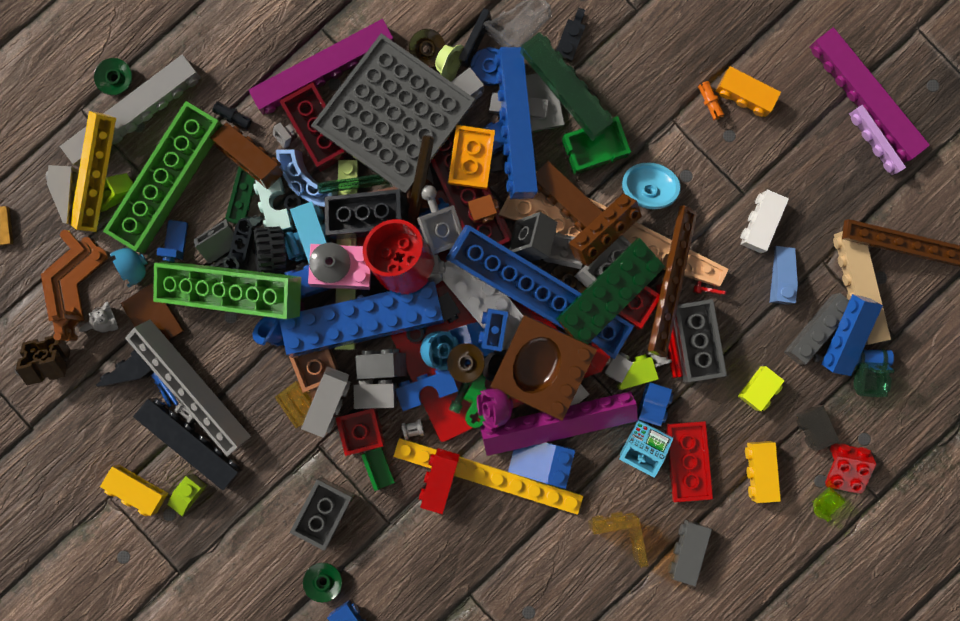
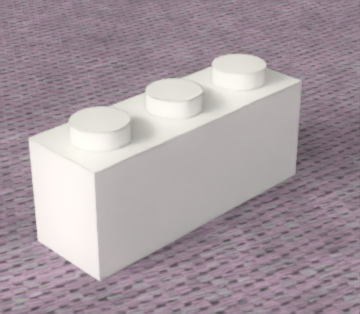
M766 190L762 194L759 193L755 204H757L755 211H752L748 217L750 223L741 234L742 242L740 245L759 253L766 252L789 198L770 190Z

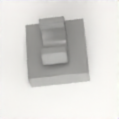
M281 123L274 126L273 136L283 149L290 146L291 138L295 135V128L292 124L287 125L285 128Z

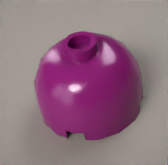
M492 388L480 391L481 394L477 396V409L479 416L483 414L485 421L482 423L487 429H495L506 424L510 420L513 409L511 398L499 389Z

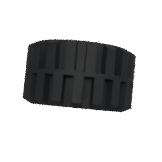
M280 226L255 228L254 249L257 272L284 275L287 268L283 230Z

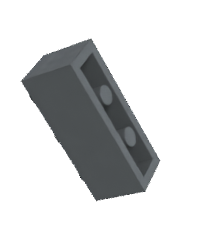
M685 520L684 524L680 525L679 542L675 543L673 550L675 554L674 560L670 562L668 567L669 576L673 580L696 586L711 534V528L689 520Z

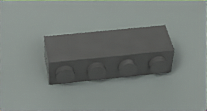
M841 293L832 294L784 353L798 365L807 364L838 327L850 300Z

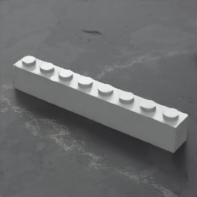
M183 54L103 113L116 118L112 145L119 143L123 136L135 131L139 124L151 119L155 112L167 107L171 100L179 98L183 91L198 83V80L201 79L200 75ZM86 127L59 146L72 164L80 167Z
M151 320L134 327L125 339L226 456H229L251 437Z

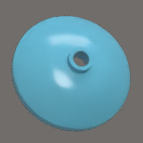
M640 163L626 171L622 181V188L627 196L637 200L639 206L647 209H661L670 206L676 201L680 192V183L676 175L668 168L656 163Z

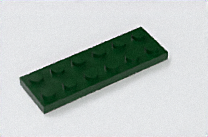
M637 238L556 320L570 336L589 344L665 266L640 238Z

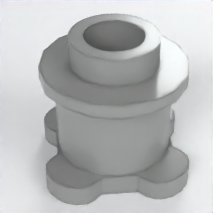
M648 352V354H651L655 367L672 362L668 357H659Z

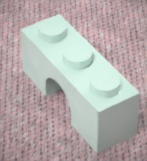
M280 177L268 189L256 181L254 190L256 195L260 197L261 202H258L260 212L264 213L265 220H263L264 227L280 226L283 233L295 230L290 211L288 209L275 210L273 207L274 199L279 195L285 194L282 178Z

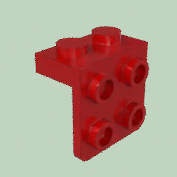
M832 443L830 450L834 462L825 481L826 487L859 494L863 493L876 466L871 450L864 447L858 448L847 444Z

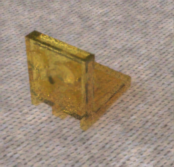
M614 512L611 513L610 517L604 518L603 515L593 516L592 520H588V526L593 535L628 529L635 562L640 568L648 566L640 519L633 512L627 514Z

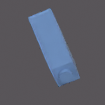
M775 246L769 303L795 304L798 286L795 248Z

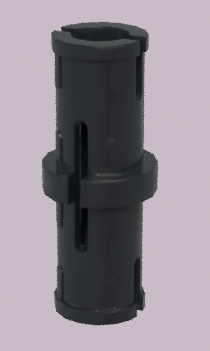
M219 101L213 106L212 112L224 117L229 123L233 122L246 130L250 127L252 119L239 113L237 109L227 107Z

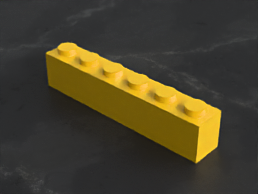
M89 111L70 221V225L76 230L97 232L116 118L107 114Z

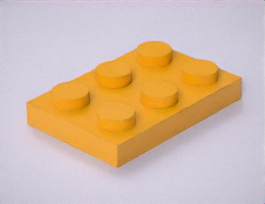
M461 125L456 126L448 184L487 189L495 130Z

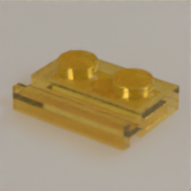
M296 381L276 395L275 399L294 427L298 428L303 424L312 400L306 392H302L299 381Z

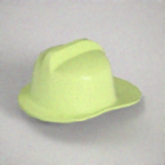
M445 45L436 58V69L450 82L455 79L461 65L459 56L464 48L462 45H456L455 47Z

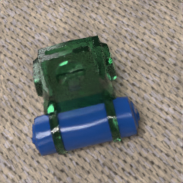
M863 349L856 364L857 373L854 376V389L858 395L887 397L892 378L889 375L895 372L890 367L894 362L892 350Z

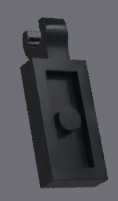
M578 7L574 21L568 19L554 56L572 62L586 26L581 24L585 14L584 9Z

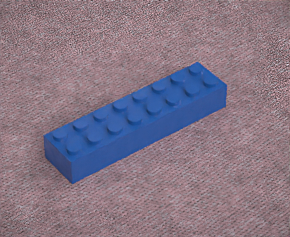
M434 281L427 283L418 291L410 294L389 291L300 311V317L279 318L286 355L289 357L444 323Z

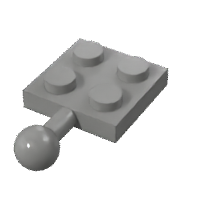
M426 185L421 190V196L428 201L431 213L417 218L423 238L434 255L452 248L462 228L454 205L439 210L435 200L437 194L435 187Z

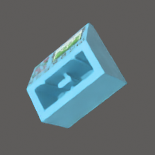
M638 420L620 452L619 460L655 478L666 458L673 437Z

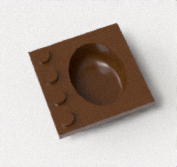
M524 314L490 387L502 390L505 394L563 421L597 348Z

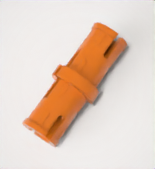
M703 82V85L700 84L698 86L705 100L703 103L708 107L713 120H718L720 116L723 117L725 115L719 105V98L714 94L710 82Z

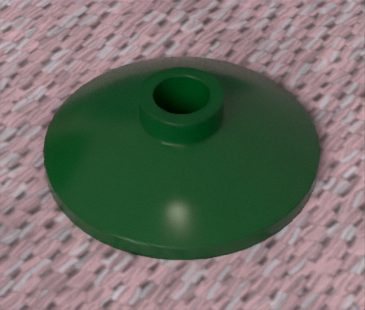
M108 58L100 62L96 67L94 82L97 88L104 94L111 96L119 95L125 92L131 85L132 71L123 60ZM118 76V79L114 82L113 78Z
M321 562L312 565L303 577V589L306 595L316 602L331 601L338 595L342 587L340 572L329 563ZM325 578L327 580V583L322 584L320 582V579Z

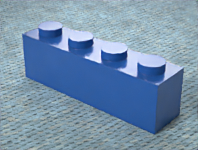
M852 294L821 365L833 373L851 376L883 305L871 298Z

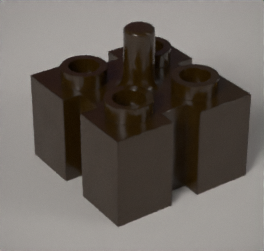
M54 335L45 337L44 341L39 342L38 339L22 343L20 355L23 358L18 359L15 370L26 385L41 383L47 377L49 380L65 377L67 370L65 362L69 360L71 351L66 341L55 340Z

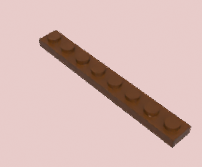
M686 205L679 206L648 347L649 352L659 357H667L697 218V212Z
M844 220L843 240L960 267V245L855 220Z

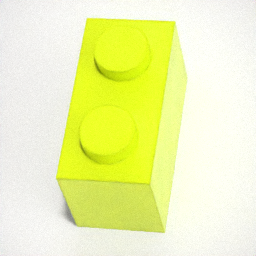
M760 366L738 397L756 411L766 410L771 404L770 399L773 395H777L782 390L784 380L768 367Z

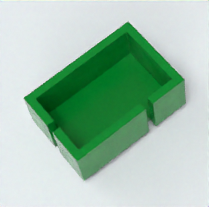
M618 116L564 134L562 138L567 156L570 155L569 162L574 175L606 165L610 160L612 163L627 158L631 153Z

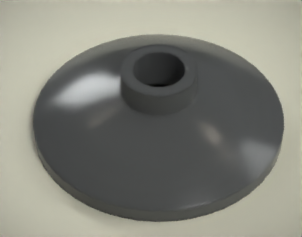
M324 243L316 247L312 252L309 260L310 270L318 280L325 283H335L347 275L350 269V257L342 246L336 243ZM326 259H333V263L327 265L325 263Z

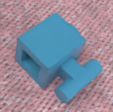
M298 232L286 233L284 239L289 259L296 261V263L307 260Z

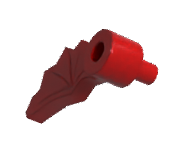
M698 281L697 286L695 285L693 290L694 293L702 294V291L726 295V291L701 287V281Z

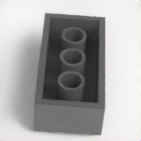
M713 299L678 305L674 327L683 372V382L727 376Z

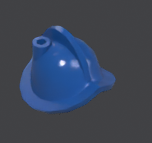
M264 317L257 323L252 333L253 339L257 344L264 346L267 342L275 346L284 345L279 318Z

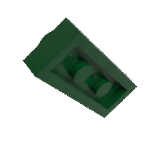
M240 167L237 170L225 219L233 224H237L240 219L248 216L254 193V184H256L255 179Z

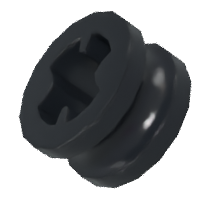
M294 194L287 196L284 200V205L289 211L295 208L293 206L289 207L291 205L289 203L290 200H298L296 202L297 206L303 205L302 200Z

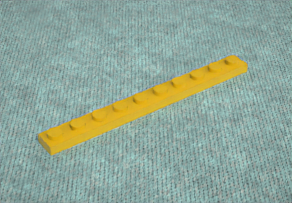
M399 438L393 457L431 468L432 466L428 465L431 454H436L437 449ZM460 456L454 473L456 477L577 515L583 499L581 494Z

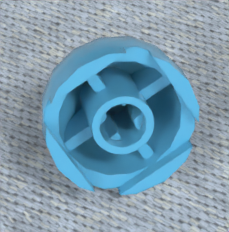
M122 248L110 253L111 257L115 256L116 258L113 263L123 281L128 279L130 282L127 284L129 288L142 281L146 274L145 265L148 264L143 254L138 255L136 251L130 248Z
M434 331L423 339L420 346V354L427 366L437 370H447L448 355L459 343L457 338L453 337L450 332Z

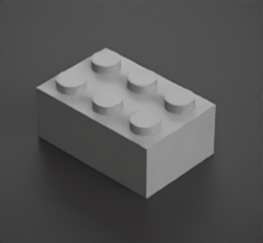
M329 366L326 367L301 427L302 430L324 438L326 432H331L336 418L333 415H338L342 406L343 399H341V396L345 397L350 387L348 374Z

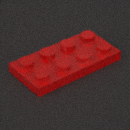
M706 421L666 424L667 435L673 437L668 450L673 502L712 500Z

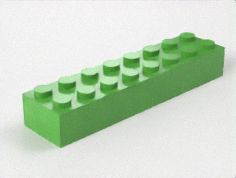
M185 101L103 232L132 250L144 254L214 144L210 137L223 124Z
M178 262L154 263V302L280 319L300 317L301 277Z

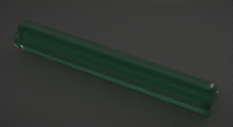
M376 174L321 182L317 185V189L320 194L384 185L389 184V182Z

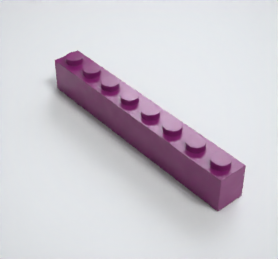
M381 19L254 86L248 91L262 114H270L281 105L280 100L305 86L314 83L315 87L318 88L323 86L327 80L340 77L344 71L348 69L353 70L381 33L393 42L394 39L384 20Z
M834 27L810 46L812 54L819 58L823 63L824 69L831 73L837 85L845 90L847 97L858 107L864 106L903 163L912 160L930 146Z
M630 391L570 405L563 421L545 412H539L510 419L506 424L495 429H487L484 425L480 426L486 455L490 456L638 421L637 404Z

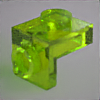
M829 486L813 501V511L817 517L829 522L832 520L831 514L845 503V499Z

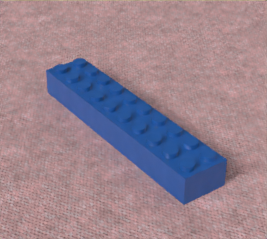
M469 225L464 226L446 257V260L563 330L565 329L556 318L581 294ZM617 315L590 343L594 342L611 358L615 359L634 325Z

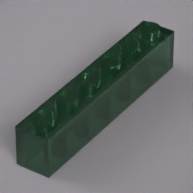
M540 32L521 46V55L589 138L594 141L611 127L613 123L612 115L607 110L604 111L600 106L599 99L595 95L592 96L586 83L576 77L575 70L570 65L567 66L563 61L562 54L553 49L549 38L543 36Z

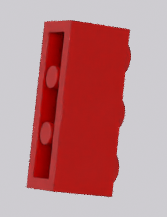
M437 448L436 454H431L428 464L432 466L431 471H427L424 478V483H427L425 489H421L418 499L422 501L420 508L443 514L460 454Z

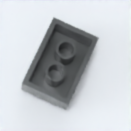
M322 477L318 478L290 533L325 551L355 494Z

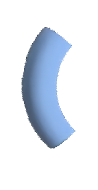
M276 150V157L281 163L280 168L288 186L298 196L309 202L312 201L315 205L325 207L326 196L338 195V189L325 187L310 176L304 165L301 151Z

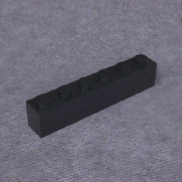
M147 399L133 417L222 491L228 489L242 472L239 468V463L234 459L229 460L224 456L223 451L219 447H213L206 436L196 433L194 431L195 427L179 419L181 416L174 412V410H168L165 407L166 404L161 399Z

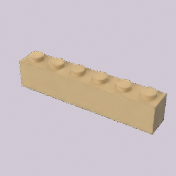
M843 231L834 234L833 243L838 250V264L843 270L842 280L847 287V299L850 300L852 294L871 298L882 305L868 245L843 240ZM883 307L865 345L891 340Z

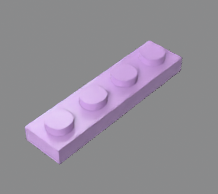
M863 105L849 113L852 123L858 126L862 132V137L872 146L873 153L881 159L887 172L894 175L906 168Z

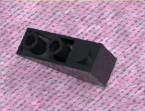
M134 350L130 353L131 357L126 361L122 360L115 365V370L100 377L101 381L96 386L106 387L145 379L152 375L154 371Z

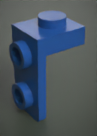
M168 221L164 248H157V255L163 257V261L175 262V259L183 260L188 229L187 222Z

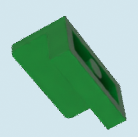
M382 447L367 451L361 455L374 491L395 483Z

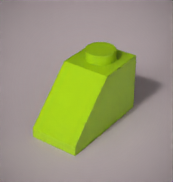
M127 173L106 177L101 212L122 202L133 185V181Z
M646 354L634 357L635 361H633L622 383L618 384V389L623 390L658 380L652 357L646 358Z
M193 473L187 475L173 491L167 505L181 516H184L208 485Z

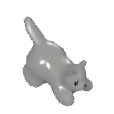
M105 302L102 307H97L89 313V321L83 324L79 331L85 332L94 329L103 333L117 330V322L109 303Z

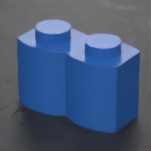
M647 382L637 411L638 419L657 426L665 423L668 416L666 407L673 400L672 389Z

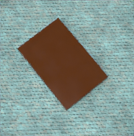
M151 283L120 303L135 327L151 320L168 341L184 332L183 327L168 303L153 301L154 283Z

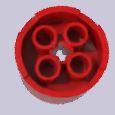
M400 219L384 221L369 232L363 244V258L366 265L387 290L401 294H410L427 284L435 265L434 257L422 235L413 224Z

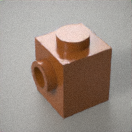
M491 194L468 202L474 224L481 221L483 224L491 222L497 216L496 211L499 210L496 198L492 199Z

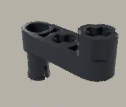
M248 216L238 221L229 256L223 260L225 268L240 270L247 266L255 228L263 224L260 216ZM243 239V243L245 244V246L241 247L242 244L239 242V240Z

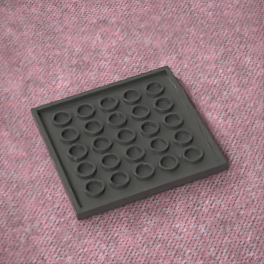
M381 33L311 126L397 189L407 194L414 183L422 137L424 135L434 137L431 162L476 100Z

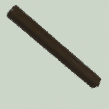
M429 135L422 137L408 208V222L416 228L423 199L421 190L426 184L434 144V137Z

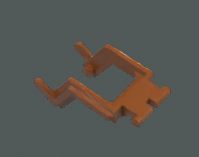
M62 230L60 237L69 246L70 250L41 274L48 319L50 322H53L54 339L75 342L78 339L75 327L80 321H84L78 284L108 259V254L103 248L98 247L91 238L84 237L82 241H78L70 231Z

